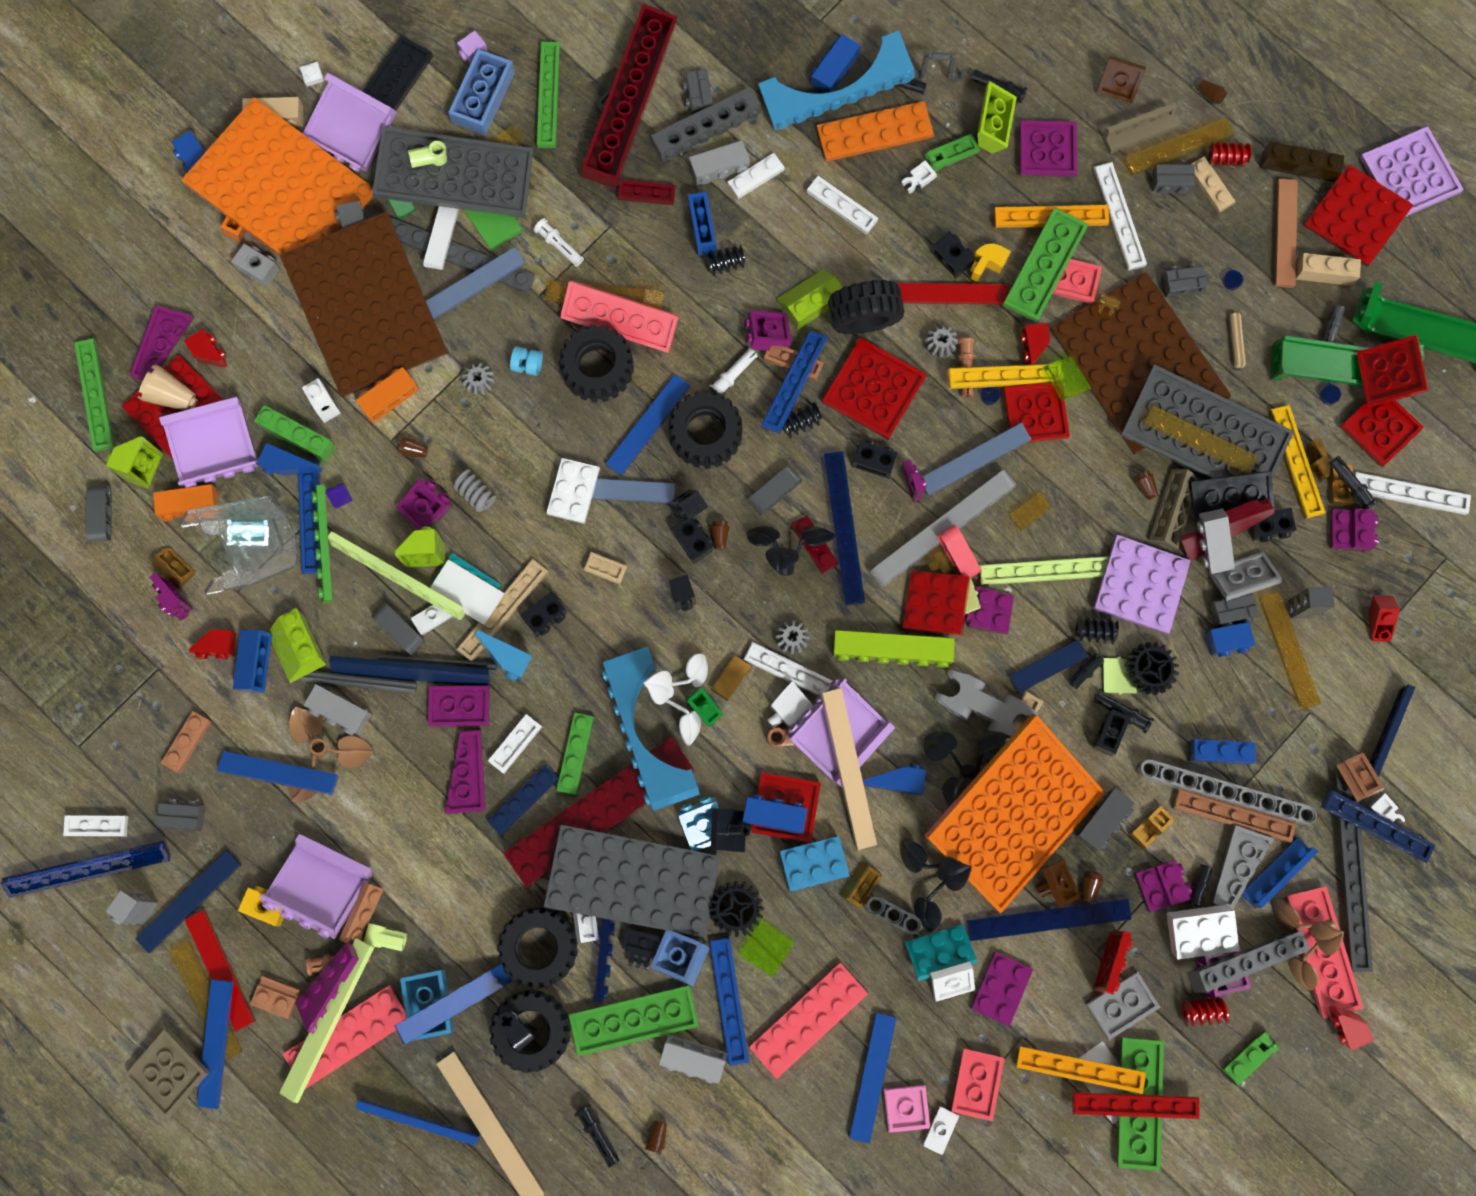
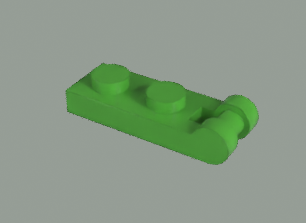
M969 134L927 152L924 157L926 161H929L930 167L934 172H937L943 167L979 153L980 148L973 134ZM940 156L942 160L937 161L936 157Z
M1266 1030L1259 1033L1222 1068L1236 1085L1239 1086L1268 1057L1280 1048L1276 1041L1273 1042L1269 1038L1270 1035ZM1261 1043H1264L1266 1046L1263 1051L1259 1047Z

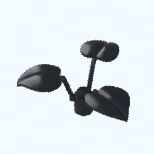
M818 526L807 527L801 531L802 539L795 551L791 548H779L776 539L780 538V533L773 527H755L746 533L748 541L756 546L774 544L775 547L766 551L765 557L771 567L784 576L794 573V563L799 559V552L803 543L806 542L809 546H819L835 538V534L825 528Z
M937 731L925 737L924 752L929 759L940 761L950 754L959 767L960 778L949 777L942 786L944 799L949 806L952 805L975 779L977 773L980 772L979 767L982 755L984 754V758L987 761H991L1011 736L998 731L985 734L979 742L982 750L978 754L975 768L971 765L962 766L952 752L958 743L951 733Z
M903 839L901 842V856L904 865L914 873L920 872L922 867L924 869L938 868L937 876L943 881L926 899L919 897L914 904V912L916 917L920 919L921 925L928 931L933 932L941 924L942 913L936 903L930 902L931 898L945 884L952 891L962 889L969 879L972 866L964 864L953 857H945L939 864L927 865L925 863L928 860V856L925 850L918 843L910 839Z

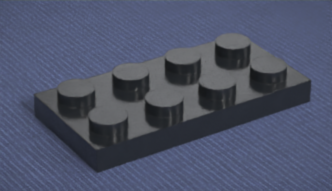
M401 35L363 92L397 111L433 58V53Z
M1271 471L1190 481L1194 520H1200L1199 514L1222 508L1224 511H1228L1253 500L1260 502L1267 498L1270 499L1275 510Z

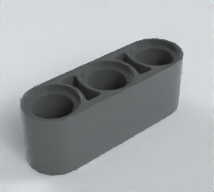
M788 465L748 499V502L761 516L795 489L803 479Z
M109 486L88 487L86 490L87 541H110L112 535L111 488Z
M386 602L371 616L410 655L426 642Z
M870 896L865 900V910L880 920L909 934H916L921 930L920 919L877 896ZM873 900L879 902V908L876 911L870 909V903ZM892 909L897 912V918L894 921L888 918V912ZM909 919L915 921V928L913 930H908L906 927Z

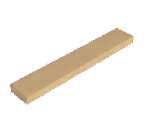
M532 559L504 592L505 594L485 625L479 622L459 645L457 650L470 661H474L484 649L475 638L476 631L479 630L494 637L546 576L548 571Z

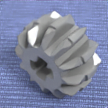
M941 325L940 329L935 326L933 331H928V338L925 339V343L929 344L927 350H933L932 356L939 353V358H942L944 353L948 357L951 354L950 351L955 352V345L958 344V340L955 339L956 332L950 333L951 327L946 330L944 325Z
M472 363L471 370L465 368L467 374L462 375V379L465 380L462 384L464 387H467L468 393L474 392V395L478 396L479 392H481L482 395H485V390L491 391L490 385L495 384L494 379H492L494 373L490 372L489 366L483 368V364L479 363L478 367H476ZM480 377L482 378L481 381H478V380H477V382L475 381L476 378H479V379H480Z
M792 621L789 627L788 623L785 622V629L778 628V632L781 634L776 635V639L781 641L777 645L778 647L785 645L783 648L784 653L788 648L791 649V655L794 654L795 648L798 653H801L802 649L800 646L807 647V643L804 641H808L810 637L804 635L808 632L807 628L800 630L803 625L802 623H799L796 627L795 621ZM789 635H797L796 641L792 642V639L789 641Z

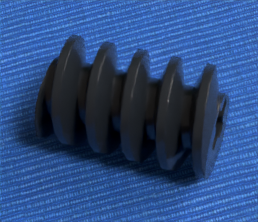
M741 244L739 250L736 246H732V252L729 248H725V254L721 249L718 250L717 256L714 252L710 253V258L706 253L704 254L707 270L713 276H715L716 270L723 274V268L730 272V266H733L735 270H737L738 264L742 268L745 267V257Z
M812 402L811 407L805 405L804 410L798 408L797 413L791 411L783 426V431L789 438H792L791 432L799 435L798 429H801L803 432H806V426L813 429L814 422L817 426H820L822 415L817 404Z
M1081 616L1077 617L1075 636L1078 635L1081 642L1084 636H1087L1088 642L1091 641L1092 637H1095L1096 643L1102 638L1104 644L1110 639L1111 644L1114 645L1119 631L1118 620L1114 623L1112 619L1106 622L1104 618L1100 621L1097 618H1093L1091 621L1089 617H1085L1084 620Z

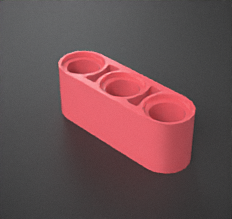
M953 524L937 535L957 575L972 578L981 572L979 564L956 525Z

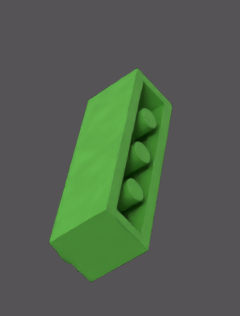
M265 405L254 420L261 429L327 463L336 448L331 440Z

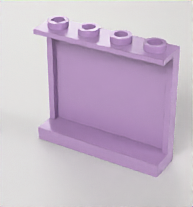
M327 72L324 79L328 81V84L302 134L327 153H333V157L339 162L343 163L345 160L350 163L348 167L359 172L361 169L367 172L380 146L382 127H390L397 111Z
M237 397L159 417L161 425L165 429L180 481L178 485L181 487H196L197 483L201 482L205 484L217 481L216 478L223 476L224 478H231L236 476L235 473L237 472L249 473L255 471L256 467H259L241 402Z
M839 677L829 684L828 690L842 688L859 767H861L895 727L890 722L885 721L846 683L847 680L845 678ZM820 694L815 700L816 704L802 714L803 718L799 723H794L789 728V734L786 737L836 785L842 787Z
M299 834L295 840V848L266 894H261L262 906L269 911L276 910L280 912V915L287 920H292L293 918L299 921V925L306 929L313 928L317 930V933L328 939V937L335 939L352 911L364 882L368 883L370 881L372 870Z

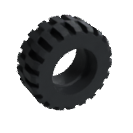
M872 280L851 284L835 291L828 300L832 327L838 333L863 334L885 329L888 326L894 325V323L900 322L905 313L900 286L891 280Z
M590 325L591 328L586 329L584 326L579 328V333L574 331L570 334L571 339H566L563 343L564 348L560 350L559 354L561 358L559 359L561 374L566 386L571 389L575 396L579 394L580 398L585 401L590 398L591 402H598V399H602L603 402L609 401L608 397L616 398L619 396L618 392L620 390L624 392L627 388L626 384L632 380L631 374L634 373L631 348L629 343H626L625 337L618 335V331L613 328L609 331L608 327L601 325V328H597L596 325ZM603 350L610 353L615 360L614 367L608 374L602 377L593 378L584 375L579 369V362L588 352Z
M701 391L695 392L693 397L690 394L685 396V401H679L676 404V409H673L670 414L671 419L669 420L668 427L671 446L675 449L676 455L679 458H683V462L687 464L691 462L696 468L703 465L705 469H711L710 465L721 466L723 461L728 462L731 459V455L737 453L738 446L741 445L742 418L739 416L738 408L732 405V401L729 398L723 399V395L717 393L716 396L712 395V391H706V394H701ZM699 416H713L722 422L724 433L717 442L702 445L689 438L687 433L688 425Z
M545 908L526 909L511 917L512 919L506 922L504 930L498 938L500 939L499 945H497V951H499L500 956L498 959L499 963L503 965V971L514 982L533 988L547 987L564 978L570 969L573 968L575 958L578 955L575 930L569 921L560 913ZM533 928H544L550 931L557 942V953L554 959L544 967L529 966L522 960L519 953V943L522 936Z
M529 990L508 997L498 1006V1010L491 1019L493 1020L492 1025L489 1027V1032H491L490 1044H493L495 1049L493 1052L496 1056L500 1057L504 1065L507 1064L511 1067L510 1069L515 1071L519 1070L522 1073H529L548 1068L559 1060L566 1051L571 1037L569 1015L564 1010L562 1003L558 1002L551 994L548 995L543 991ZM505 1011H513L517 1016L526 1011L538 1012L549 1023L550 1035L548 1041L538 1050L525 1051L522 1049L518 1052L499 1028L498 1017ZM504 1016L505 1021L503 1024L505 1026L507 1024L512 1026L511 1021L513 1018L511 1016L508 1018Z

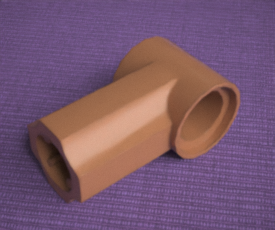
M773 728L767 735L766 741L772 748L795 746L786 737L789 734V728ZM778 733L781 736V742H773L771 734Z

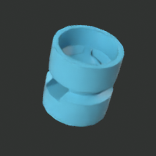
M515 346L511 356L510 370L520 373L526 371V374L538 376L542 366L543 353L536 350L528 352L526 348Z

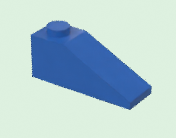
M268 443L265 444L257 461V465L263 467L262 471L272 476L274 473L283 476L322 472L323 469L310 461Z
M910 764L909 767H903L864 779L863 785L921 796L924 789L926 770L921 769L922 766Z

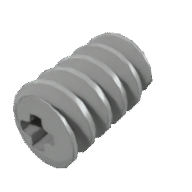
M467 469L455 481L454 489L459 491V494L464 496V499L470 502V505L475 507L477 512H482L495 502L496 496L490 498L492 491L484 492L487 486L479 487L481 480L474 482L476 475L473 474L469 477L471 471Z

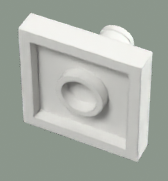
M971 962L930 973L933 995L936 1002L975 990Z

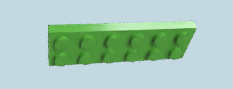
M1054 208L1003 306L1038 322L1089 224Z
M690 985L569 1014L577 1056L699 1027Z
M1121 1037L1120 1067L1146 1072L1143 1094L1119 1089V1094L1163 1096L1164 1041ZM1118 1116V1168L1161 1171L1162 1118Z

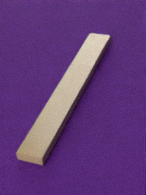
M842 688L821 692L856 849L861 850L875 846L877 842Z
M454 1051L438 1062L437 1066L518 1194L520 1196H544V1190L456 1052Z

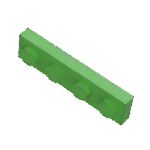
M574 713L556 790L558 792L577 796L594 722L593 716Z

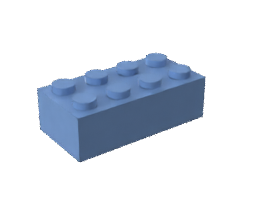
M477 49L448 112L452 124L484 136L487 135L515 74L512 61Z

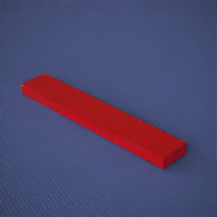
M897 283L900 286L903 303L1003 305L1010 292L1009 284Z
M203 910L185 919V923L211 980L233 981L229 1019L235 1032L256 1022L206 911Z
M1072 1092V1114L1200 1119L1199 1097Z

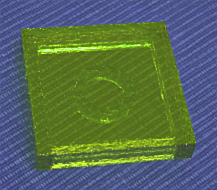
M1074 356L1053 362L1044 367L1061 401L1083 394L1091 389L1081 373Z
M760 921L759 926L755 928L739 956L771 977H774L795 942L768 924Z

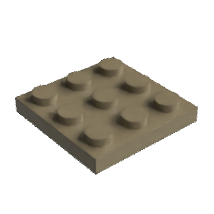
M164 1029L124 1077L163 1119L167 1120L170 1119L210 1072L169 1029Z

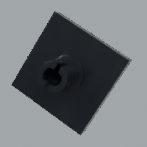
M712 809L710 850L745 852L746 836L750 835L751 829L749 825L743 823L744 811Z

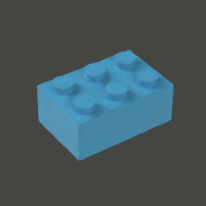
M839 836L779 852L789 892L850 876Z
M445 970L400 978L406 1018L449 994ZM453 1017L412 1041L455 1032Z

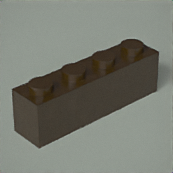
M1270 141L1263 151L1261 169L1335 182L1342 173L1344 155Z

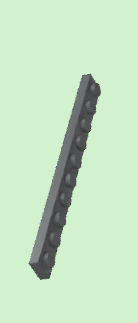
M363 208L365 220L381 214L369 208ZM390 217L400 243L426 253L431 233ZM450 242L445 261L474 272L494 260V258ZM517 269L498 282L528 294L536 277L532 273Z
M1333 767L1335 792L1356 802L1338 769ZM1337 817L1349 962L1352 972H1373L1362 832L1360 828Z

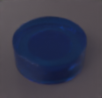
M1230 270L1223 277V285L1229 290H1236L1243 283V276L1237 270Z
M1327 385L1320 392L1321 401L1327 405H1333L1341 398V391L1335 385Z
M984 387L980 393V398L984 404L993 405L999 400L1000 391L997 387Z

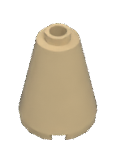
M156 364L151 367L155 370L152 373L148 372L142 381L139 389L142 396H138L140 400L183 411L193 409L196 406L198 399L195 398L196 394L162 367Z

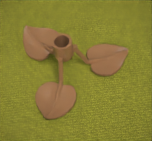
M294 707L289 720V731L292 738L298 743H305L309 739L312 741L310 744V751L313 754L311 769H315L316 759L324 757L328 751L338 754L339 764L346 769L360 767L373 754L372 747L363 739L355 736L341 738L338 741L339 750L327 747L322 739H314V736H318L323 728L321 717L308 713V710ZM287 786L292 802L306 801L318 793Z
M1276 897L1274 899V913L1280 926L1289 932H1294L1296 927L1298 929L1312 928V935L1315 941H1317L1310 951L1302 957V960L1294 957L1290 963L1292 974L1297 982L1307 990L1312 991L1317 987L1319 979L1314 967L1306 962L1307 958L1318 947L1327 955L1335 954L1341 946L1344 932L1338 930L1337 925L1330 919L1323 922L1316 921L1312 924H1299L1300 916L1291 905Z

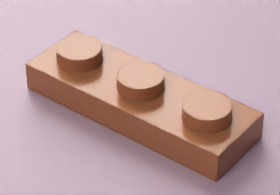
M771 346L770 351L765 353L764 361L789 370L798 352L784 346ZM816 361L808 379L817 381L824 362Z
M192 711L161 761V764L180 774L212 721Z
M364 882L339 937L340 941L353 945L356 938L362 939L384 889Z

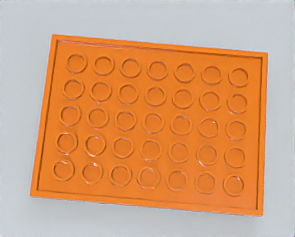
M255 97L181 179L184 185L279 256L282 253L341 230V222H337L335 211L338 210L337 205L360 201L363 209L374 198L372 196V186Z
M1032 713L924 836L944 857H953L964 864L972 866L968 882L997 912L1002 913L1104 796L1105 791L1042 720Z

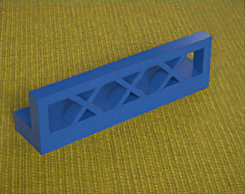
M1299 837L1295 838L1245 888L1242 896L1254 908H1263L1319 851L1315 847L1308 848Z

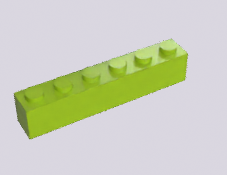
M835 630L833 657H837L839 661H849V658H854L858 662L877 660V663L888 664L889 661H897L898 665H909V662L917 663V666L936 664V667L947 668L948 665H952L954 662L955 638Z

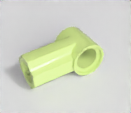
M434 141L427 147L408 150L412 168L428 164L441 166L447 161L446 146L441 141Z
M368 923L364 942L374 947L381 948L382 946L403 951L407 934Z

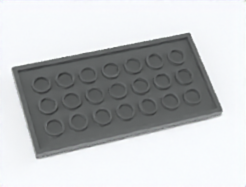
M382 127L372 196L375 198L525 218L533 148ZM434 141H441L445 144L447 161L444 165L428 164L412 168L408 150L427 147Z
M1154 364L1120 436L1208 478L1271 471L1273 479L1294 431Z
M560 825L543 907L705 937L710 914L709 908L712 904L710 900L713 898L721 856Z

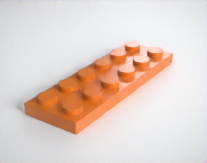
M925 101L819 124L816 128L825 162L934 137Z

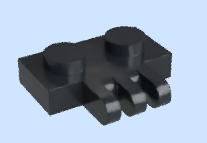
M627 928L622 949L631 951L628 965L632 966L634 958H636V967L640 968L643 960L645 961L644 970H648L651 956L655 957L663 937Z

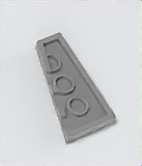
M1236 825L1233 826L1212 897V904L1218 906L1229 905L1232 909L1235 907L1246 888V884L1254 875L1255 869L1264 858L1265 852L1273 843L1274 838Z

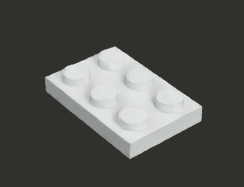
M562 458L547 509V515L585 524L600 467Z

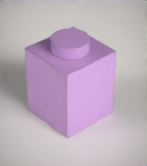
M473 31L457 43L459 56L463 61L467 60L470 65L477 49L488 52L486 43L476 31Z

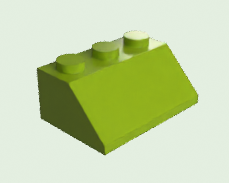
M988 81L986 85L977 134L979 147L993 154L1008 148L1017 97L991 81Z
M823 269L776 300L798 330L829 310L828 300L830 295L843 287L835 276Z
M140 436L115 447L107 457L106 466L125 481L148 489L164 454L144 437Z
M421 527L420 530H415L396 549L395 556L406 568L444 566L445 542L432 527Z
M297 608L277 618L268 633L272 634V645L290 683L327 665L304 615Z

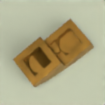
M1319 437L1313 440L1307 447L1315 459V462L1310 467L1318 481L1322 482L1330 476V466L1325 446Z
M1347 465L1353 472L1352 465ZM1331 466V505L1351 506L1353 504L1351 490Z
M734 656L711 691L728 701L752 666Z
M1160 805L1129 835L1144 850L1175 819Z

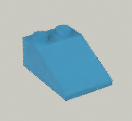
M477 630L475 638L500 670L505 673V677L514 682L516 679L521 680L532 655Z

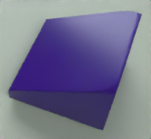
M342 483L325 491L335 508L352 501L347 487Z

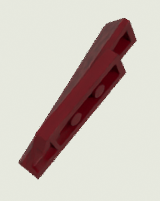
M1269 498L1260 502L1253 500L1225 511L1229 519L1231 538L1275 513ZM1199 530L1180 538L1187 558L1191 561L1205 554L1200 546V539L1203 538Z

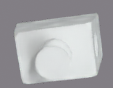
M319 378L302 387L314 410L324 423L341 414ZM329 406L328 409L322 411L323 407Z
M792 681L772 703L771 708L775 714L767 719L772 728L778 727L781 723L790 728L794 723L798 724L803 718L802 714L808 708H812L813 705Z

